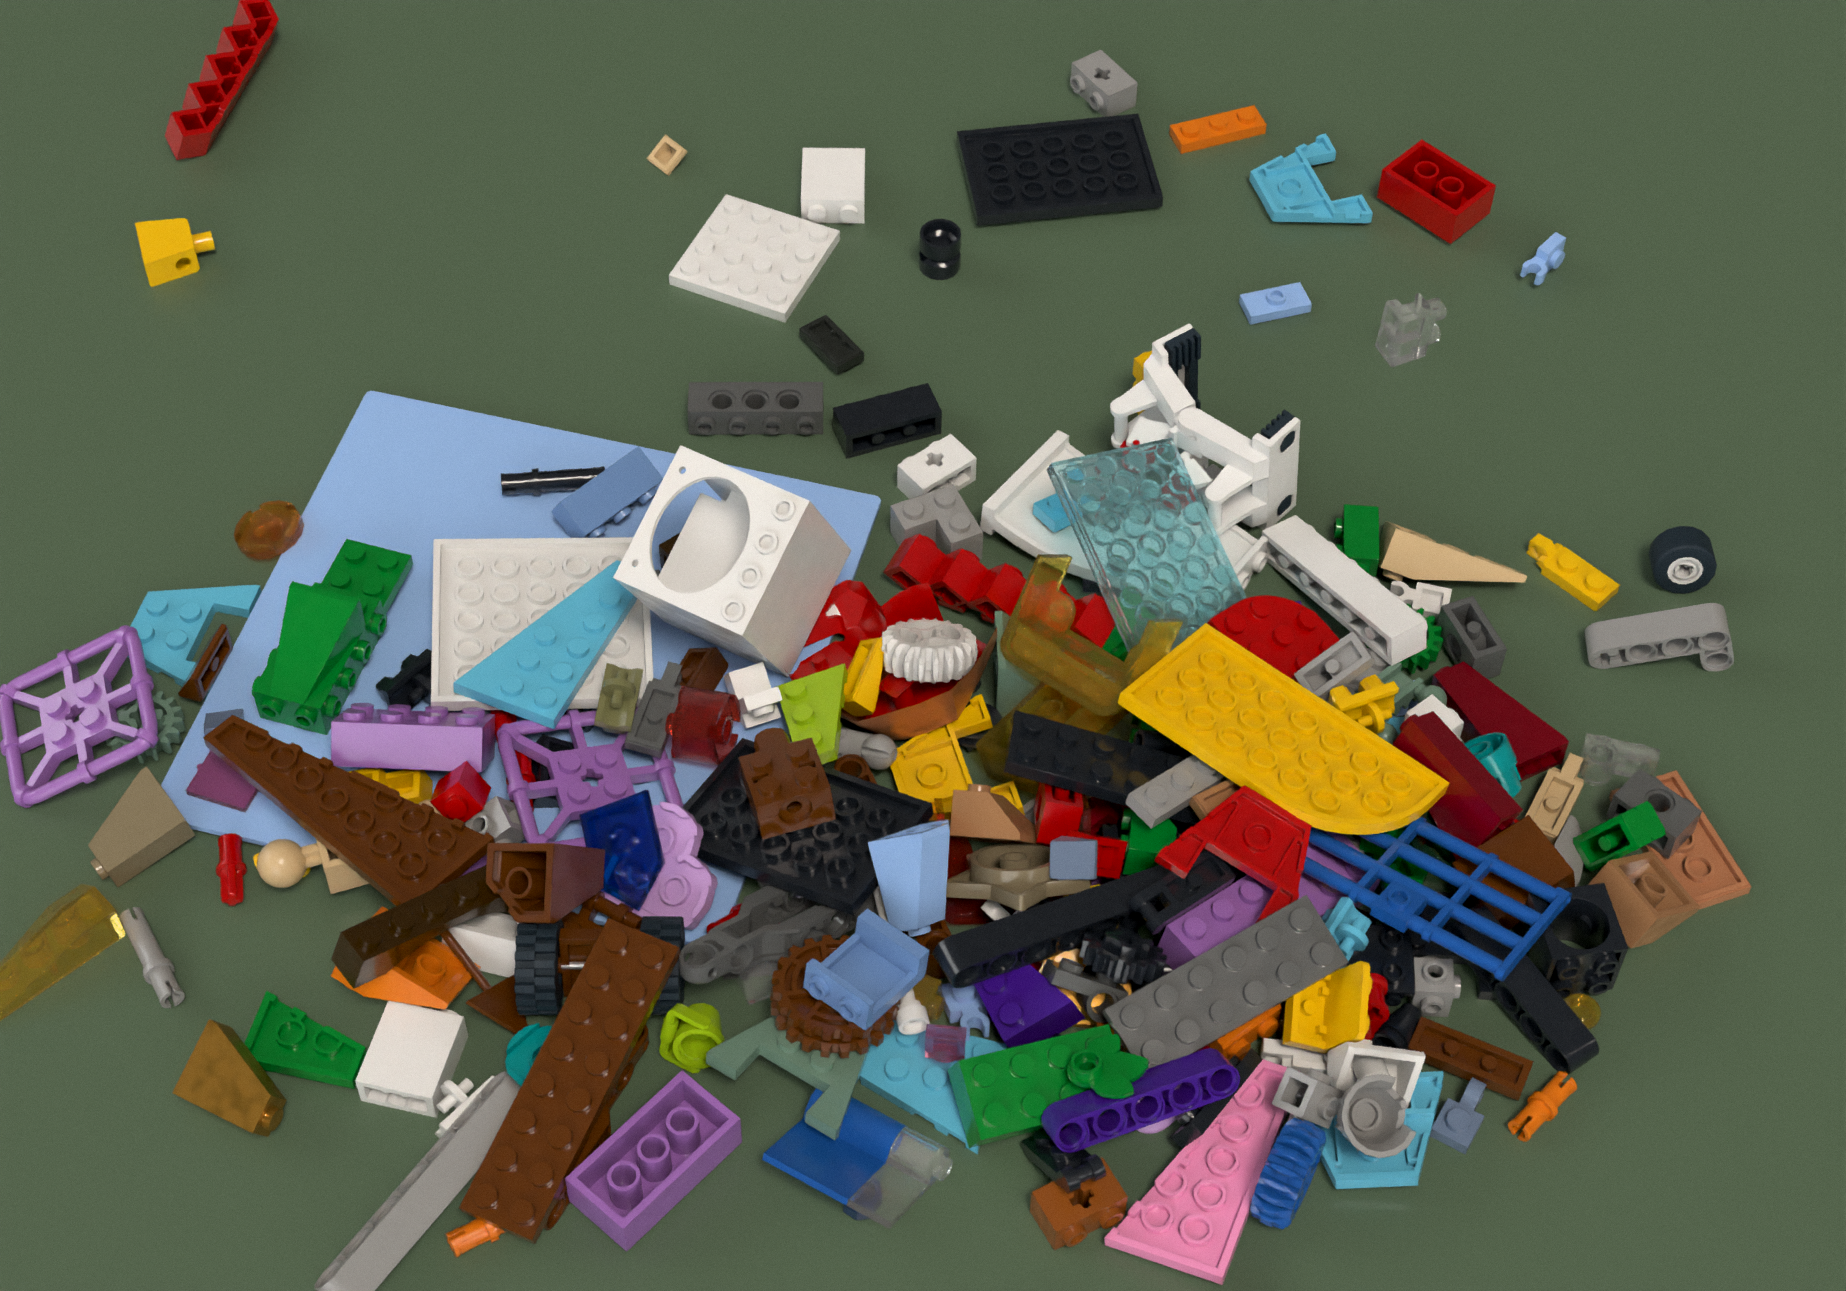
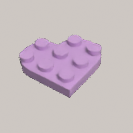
M659 802L660 805H653L646 811H639L630 822L604 875L603 889L600 891L605 894V898L618 905L625 903L632 907V912L641 917L682 916L684 918V929L692 930L699 925L711 908L718 881L716 876L710 872L708 866L697 858L703 837L702 826L683 807L668 802Z

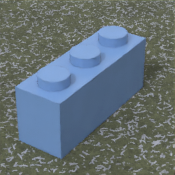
M638 446L563 499L551 512L571 538H598L606 531V528L603 526L611 519L617 524L633 512L629 506L636 501L643 505L653 498L657 492L655 487L662 482L663 477Z

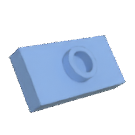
M1300 282L1240 294L1239 304L1250 325L1309 313L1312 307V303Z

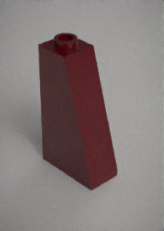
M1463 661L1452 667L1445 666L1433 675L1431 685L1438 686L1444 690L1447 696L1446 707L1453 709L1464 721L1460 736L1464 743L1488 733L1500 732L1507 736L1517 757L1518 763L1515 765L1521 777L1520 782L1563 763L1569 744L1567 738Z
M1434 711L1421 716L1414 714L1399 727L1401 733L1393 742V746L1450 782L1445 794L1429 809L1439 829L1477 848L1507 829L1523 811L1517 802ZM1452 853L1455 860L1461 858L1460 856Z

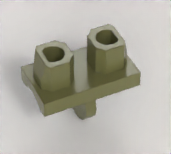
M606 664L594 726L603 727L605 732L616 734L632 731L643 678V669H624L614 664Z

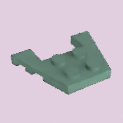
M772 1016L711 1048L706 1053V1064L734 1081L761 1055L824 1092L806 1112L805 1123L833 1140L839 1137L842 1122L851 1103L854 1088L858 1083L868 1052L860 1055L856 1050L849 1053V1058H840L838 1053H831L829 1058L820 1057V1051L816 1049L807 1053L801 1050L802 1043L799 1041L790 1043L786 1040V1030L778 1031L775 1026L777 1016Z

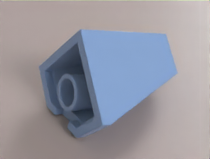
M948 819L922 823L868 842L888 922L900 931H907L909 937L928 933L931 931V924L945 919L950 839Z

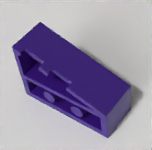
M1031 965L974 984L1004 1043L1009 1048L1052 1038L1055 1033L1059 1034L1085 1019L1074 1002Z

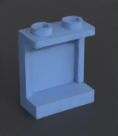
M866 909L857 917L855 933L821 963L812 958L806 964L803 988L815 999L822 1000L839 1012L845 1020L855 1023L866 1031L925 977L930 950L869 909Z

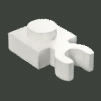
M1392 581L1390 592L1399 595L1405 604H1410L1411 609L1415 612L1423 608V616L1425 618L1434 616L1437 623L1441 606L1450 602L1452 589L1417 582L1416 589H1412L1404 582Z

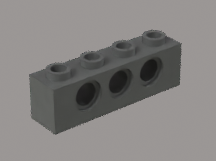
M689 382L687 411L689 435L823 434V382Z

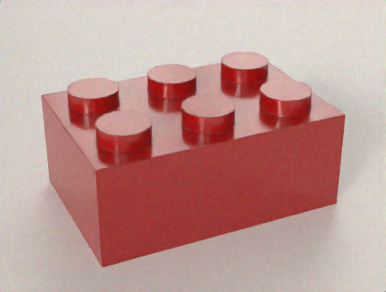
M1421 139L1382 169L1377 197L1449 244H1452L1490 214L1496 185Z

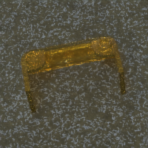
M1038 554L1000 642L1001 652L1009 662L1099 716L1115 715L1124 708L1117 703L1120 693L1170 652L1183 621L1178 618L1149 619L1138 645L1134 646L1129 651L1125 661H1122L1070 630L1076 614L1075 605L1068 595L1059 591V588L1073 557L1068 554Z

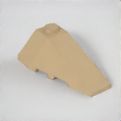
M1385 521L1379 545L1378 566L1384 569L1382 575L1402 582L1405 576L1413 580L1522 583L1526 581L1527 575L1518 570L1478 555H1469L1468 552L1450 544L1436 543L1429 536Z

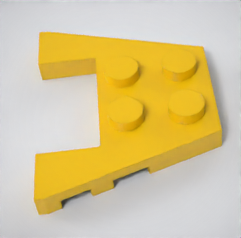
M982 694L976 695L969 700L970 705L964 708L958 720L933 731L915 736L897 748L896 760L890 767L898 791L932 803L934 814L929 821L951 820L953 791H967L968 784H973L957 739L993 727ZM1014 781L990 789L991 793L1004 796L1025 815Z

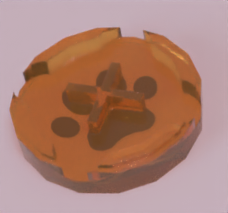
M281 500L265 502L259 505V510H256L254 513L250 510L242 516L236 524L234 538L238 548L245 556L257 560L273 558L295 545L302 535L304 522L300 512L290 502Z

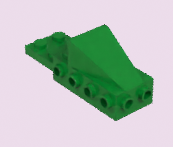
M346 539L322 583L314 582L312 586L292 581L289 586L279 645L277 649H272L265 670L261 676L256 677L252 685V696L255 699L260 718L323 735L329 733L331 721L339 716L345 701L386 629V613L413 566L412 555Z

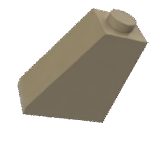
M147 766L139 771L88 844V847L96 857L90 861L102 880L110 876L117 887H120L195 836L183 815Z

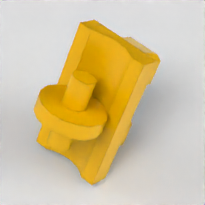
M1376 674L1365 677L1360 681L1359 693L1354 695L1343 685L1330 690L1329 704L1375 734L1382 733L1385 729L1384 720L1392 718V713L1395 712L1394 697L1395 694L1399 693V687L1394 681L1384 684Z

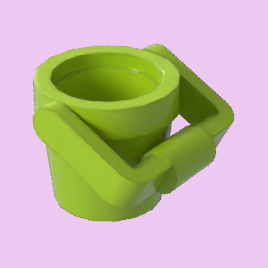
M681 1003L675 1004L663 1019L660 1033V1055L667 1061L690 1073H699L701 1069L711 1067L706 1064V1053L711 1048L724 1042L721 1017L718 1010L712 1005L705 1003H695L688 1007Z

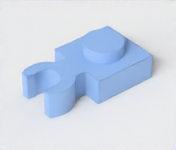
M951 983L939 985V998L950 1023L960 1022V1036L963 1041L970 1040L971 1028H978L982 1031L984 1038L989 1037L990 1020L987 1017L988 1011L974 984L963 988H954Z

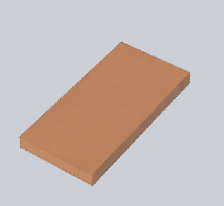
M1677 770L1656 776L1666 787L1681 797L1690 800L1702 813L1694 833L1669 859L1649 845L1641 847L1642 852L1653 851L1700 906V909L1749 894L1752 887ZM1620 788L1611 791L1609 796L1610 801H1612L1613 795Z

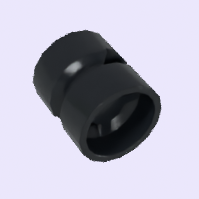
M934 219L926 222L920 230V270L923 275L930 279L947 280L952 278L960 269L961 229L956 223L946 219Z

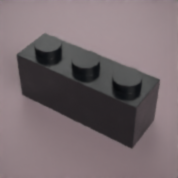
M928 383L833 408V431L846 459L941 434L942 410Z

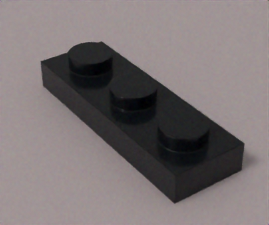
M1252 1048L1240 1057L1233 1053L1227 1058L1240 1075L1239 1086L1232 1095L1182 1113L1177 1118L1181 1125L1171 1138L1182 1149L1203 1135L1263 1060Z

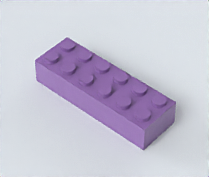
M1320 830L1358 850L1344 834ZM1308 843L1306 853L1308 858L1356 883L1366 874L1361 869ZM1301 873L1298 899L1307 894L1321 918L1327 909L1335 908L1341 897H1348L1306 873ZM1246 875L1166 926L1157 946L1162 947L1163 954L1167 955L1166 963L1175 970L1254 925L1274 891L1251 876ZM1377 879L1369 890L1375 892L1380 880ZM1353 902L1354 906L1357 908L1364 905L1360 902Z

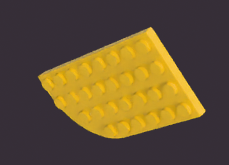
M1207 623L1202 625L1120 693L1117 702L1240 787L1246 785L1297 818L1310 824L1311 827L1340 834L1370 835L1399 829L1426 813L1445 794L1450 782Z

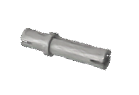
M133 907V912L136 916L134 919L130 910L126 909L120 915L119 921L124 927L143 966L142 972L145 981L153 986L163 1008H171L168 1000L169 996L174 1006L179 1005L184 1000L185 994L174 976L175 970L172 961L165 958L144 916L143 910L140 907Z

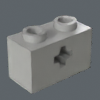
M1101 49L1072 62L1071 88L1103 117L1116 116L1136 106L1138 82Z

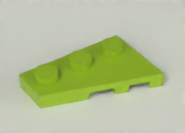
M845 663L778 685L783 699L780 703L792 742L812 737L822 764L838 759L842 727L840 722L841 708L844 707L845 703L844 684L847 683L848 678Z

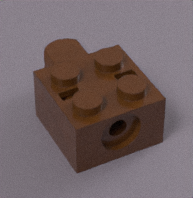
M767 728L760 731L754 740L756 752L738 758L745 791L762 840L836 820L831 788L812 737L791 743L787 733L782 728Z

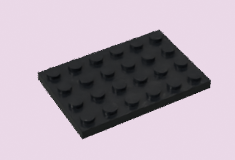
M1138 113L957 131V144L977 226L1163 207V194Z
M742 738L683 806L703 828V837L697 858L854 916L878 886L868 842L922 823H927L934 814L932 803L823 766L831 788L836 820L762 840L745 791L738 758L755 753L756 751L753 741Z

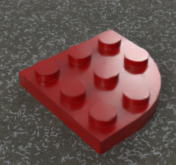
M1259 595L1243 599L1212 617L1207 622L1208 625L1298 684L1300 683L1294 676V673L1339 641V638L1315 611L1293 600L1278 596Z

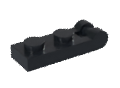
M1206 850L1198 856L1185 879L1171 872L1136 894L1128 902V905L1135 914L1140 913L1147 921L1145 926L1152 935H1155L1175 919L1232 884L1236 876L1220 857ZM1157 899L1165 907L1160 912L1152 904Z
M1043 1128L1037 1130L1033 1136L1021 1141L1025 1156L1068 1194L1080 1189L1081 1183L1089 1179L1095 1182L1106 1177L1104 1164L1097 1154L1091 1155L1085 1149L1071 1153L1063 1152L1055 1145Z

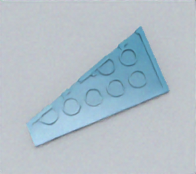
M616 560L453 682L454 693L555 729L637 601V598L613 578L621 561Z
M893 1021L895 1024L891 1035L883 1034V1043L878 1047L871 1044L859 1077L861 1084L911 1115L918 1114L933 1123L936 1130L946 1136L948 1134L953 1135L966 1143V1148L978 1154L980 1146L972 1148L968 1146L948 1069L960 1060L1008 1049V1046L1004 1043L971 1035L970 1040L965 1042L959 1032L931 1025L921 1033L905 1035L899 1032L897 1021Z

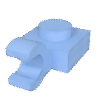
M1557 232L1549 237L1537 248L1536 255L1523 263L1520 276L1525 277L1528 273H1535L1534 284H1542L1546 274L1552 268L1557 269L1565 258L1563 249L1566 237Z

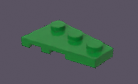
M266 991L244 1043L266 1071L355 1089V1080L367 1053L365 1046L328 1025H320L308 1018L304 1011L297 1007L291 1008L280 1002L278 997L269 991Z

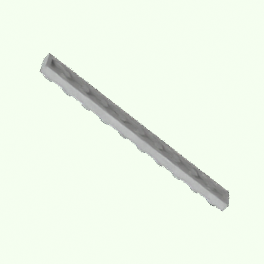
M1370 647L1367 649L1377 663L1350 682L1355 691L1358 690L1359 682L1365 677L1374 674L1378 675L1390 666ZM1191 755L1129 793L1125 803L1152 829L1189 806L1192 796L1228 780V778L1196 756Z

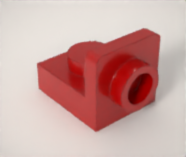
M1077 830L1068 831V837L1098 840L1097 876L1120 878L1127 841L1091 835Z

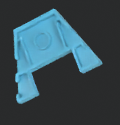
M1326 133L1317 136L1315 142L1308 146L1304 143L1296 147L1293 154L1285 158L1280 155L1250 171L1249 181L1272 222H1372L1373 212L1362 194L1331 201L1312 169V165L1335 161L1336 150Z
M260 585L147 592L131 624V627L136 628L138 631V636L142 642L146 667L158 674L162 672L172 677L175 683L182 687L196 663L192 662L215 613L220 612L248 618L262 592ZM211 688L209 689L207 695L205 696V698H204L205 700H206V698H207V696H208V694H209Z
M1443 1071L1420 1072L1409 1103L1410 1109H1405V1120L1403 1123L1417 1134L1410 1145L1395 1156L1377 1158L1357 1151L1352 1143L1346 1140L1340 1130L1335 1127L1337 1115L1333 1118L1329 1129L1315 1124L1317 1128L1325 1131L1326 1143L1321 1155V1161L1335 1189L1418 1186L1443 1086Z

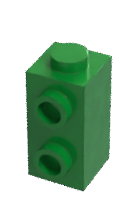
M1344 504L1342 517L1335 518L1334 538L1340 539V544H1335V546L1348 558L1355 560L1358 566L1369 575L1376 577L1379 564V507Z

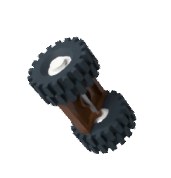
M682 916L642 917L641 927L636 930L678 946L680 950L685 946V926ZM562 918L556 923L518 924L515 941L514 986L519 1015L559 1014L562 1008L563 997H568L603 928H564ZM679 959L651 1015H667V1012L675 1004H683L685 980L681 977L679 971Z

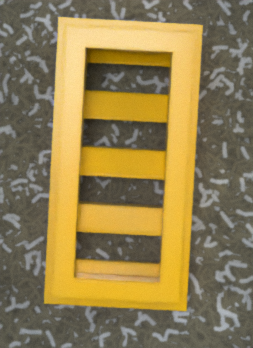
M882 637L860 641L849 666L847 683L844 684L845 703L842 709L853 716L873 715L875 711L884 660V652L881 649Z

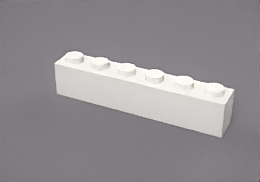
M1294 515L1262 531V535L1268 538L1265 552L1269 555L1267 562L1350 632L1354 631L1368 647L1391 666L1426 649L1428 626L1425 618L1406 605L1398 595L1385 588L1376 577L1369 575L1358 566L1355 560L1348 558L1337 549L1334 543L1327 541L1311 525L1306 524L1297 515Z

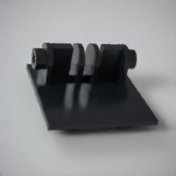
M1370 925L1365 933L1369 943L1363 951L1355 950L1346 966L1359 961L1369 963L1370 973L1380 974L1388 982L1385 1003L1388 1006H1398L1401 1004L1405 994L1414 995L1415 993L1411 930L1407 929L1403 933L1390 925Z

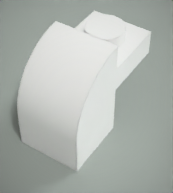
M763 662L729 672L723 676L733 707L744 728H750L781 718L777 703L783 699L778 686L771 688Z

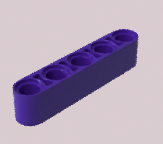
M1203 1049L1147 1069L1138 1080L1132 1082L1134 1094L1127 1098H1105L1098 1095L1093 1089L1054 1102L1044 1110L1041 1124L1060 1150L1068 1153L1076 1152L1224 1099L1237 1090L1240 1083V1075L1238 1070L1217 1049ZM1107 1110L1104 1115L1099 1117L1103 1111ZM1070 1123L1067 1128L1061 1130L1066 1124Z

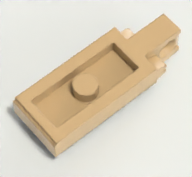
M1572 753L1569 754L1562 770L1555 767L1549 768L1526 816L1529 815L1553 846L1584 786V780L1577 777L1584 758Z

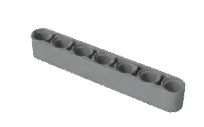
M506 1071L499 1073L489 1081L326 1268L315 1283L314 1288L317 1291H375L479 1170L521 1088Z

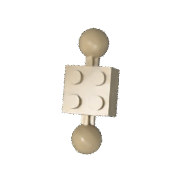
M427 799V800H424V801L418 803V805H422V803H425V804H427V805L433 807V808H434V812H436V813L442 815V814L432 805V803L430 802L431 799ZM277 839L266 844L260 851L257 859V869L261 878L267 884L277 888H287L295 885L304 876L306 868L323 864L331 894L369 884L317 839V843L303 847L288 839Z

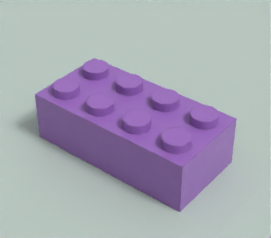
M354 703L351 704V708H347L331 721V760L334 766L453 771L465 761H468L477 772H482L495 758V714H485L484 708L468 707L463 708L462 713L448 712V707L428 706L425 707V711H411V706L404 704L389 705L388 710L374 709V704Z
M682 1070L565 1178L569 1202L627 1252L742 1143L741 1120Z

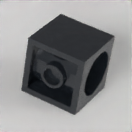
M1605 883L1563 888L1572 893L1570 903L1556 916L1526 955L1563 999L1576 994L1590 993L1598 995L1612 990L1628 951V946ZM1529 893L1526 906L1541 914L1551 904L1532 893ZM1520 920L1516 934L1524 937L1532 926ZM1560 940L1574 942L1584 949L1570 947Z

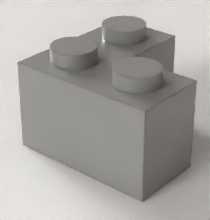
M954 484L890 506V533L898 546L901 545L903 540L920 533L931 538L936 543L937 548L945 555L963 548L974 553L979 560L982 559L983 531Z

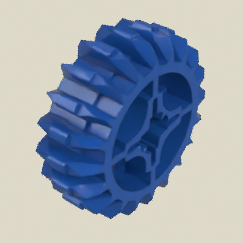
M1295 1117L1286 1122L1265 1162L1250 1205L1251 1215L1261 1220V1223L1269 1227H1277L1281 1230L1291 1224L1311 1185L1326 1143L1324 1130L1317 1128L1315 1124L1309 1121H1301Z

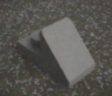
M1351 631L1294 673V676L1300 685L1324 701H1328L1330 690L1342 685L1347 687L1352 695L1356 693L1350 682L1377 662L1359 635Z

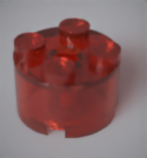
M682 686L678 696L675 713H669L665 725L666 734L672 735V758L718 766L737 744L739 734L732 733L733 722H740L741 717L738 697L727 692Z

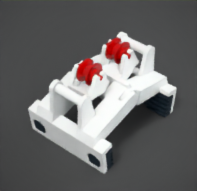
M1189 323L1152 342V354L1143 364L1144 379L1111 402L1110 412L1114 416L1115 431L1111 436L1112 445L1119 449L1121 467L1131 474L1141 476L1154 470L1164 461L1171 473L1160 484V502L1167 510L1178 514L1208 508V518L1204 524L1207 534L1219 536L1240 521L1250 527L1257 526L1265 530L1275 525L1296 506L1300 420L1284 409L1282 415L1278 414L1276 420H1271V424L1268 423L1266 429L1262 428L1261 434L1257 433L1251 440L1201 410V401L1198 399V360L1201 359V335ZM1144 410L1128 423L1129 415ZM1209 459L1224 466L1223 470L1214 464L1208 467Z

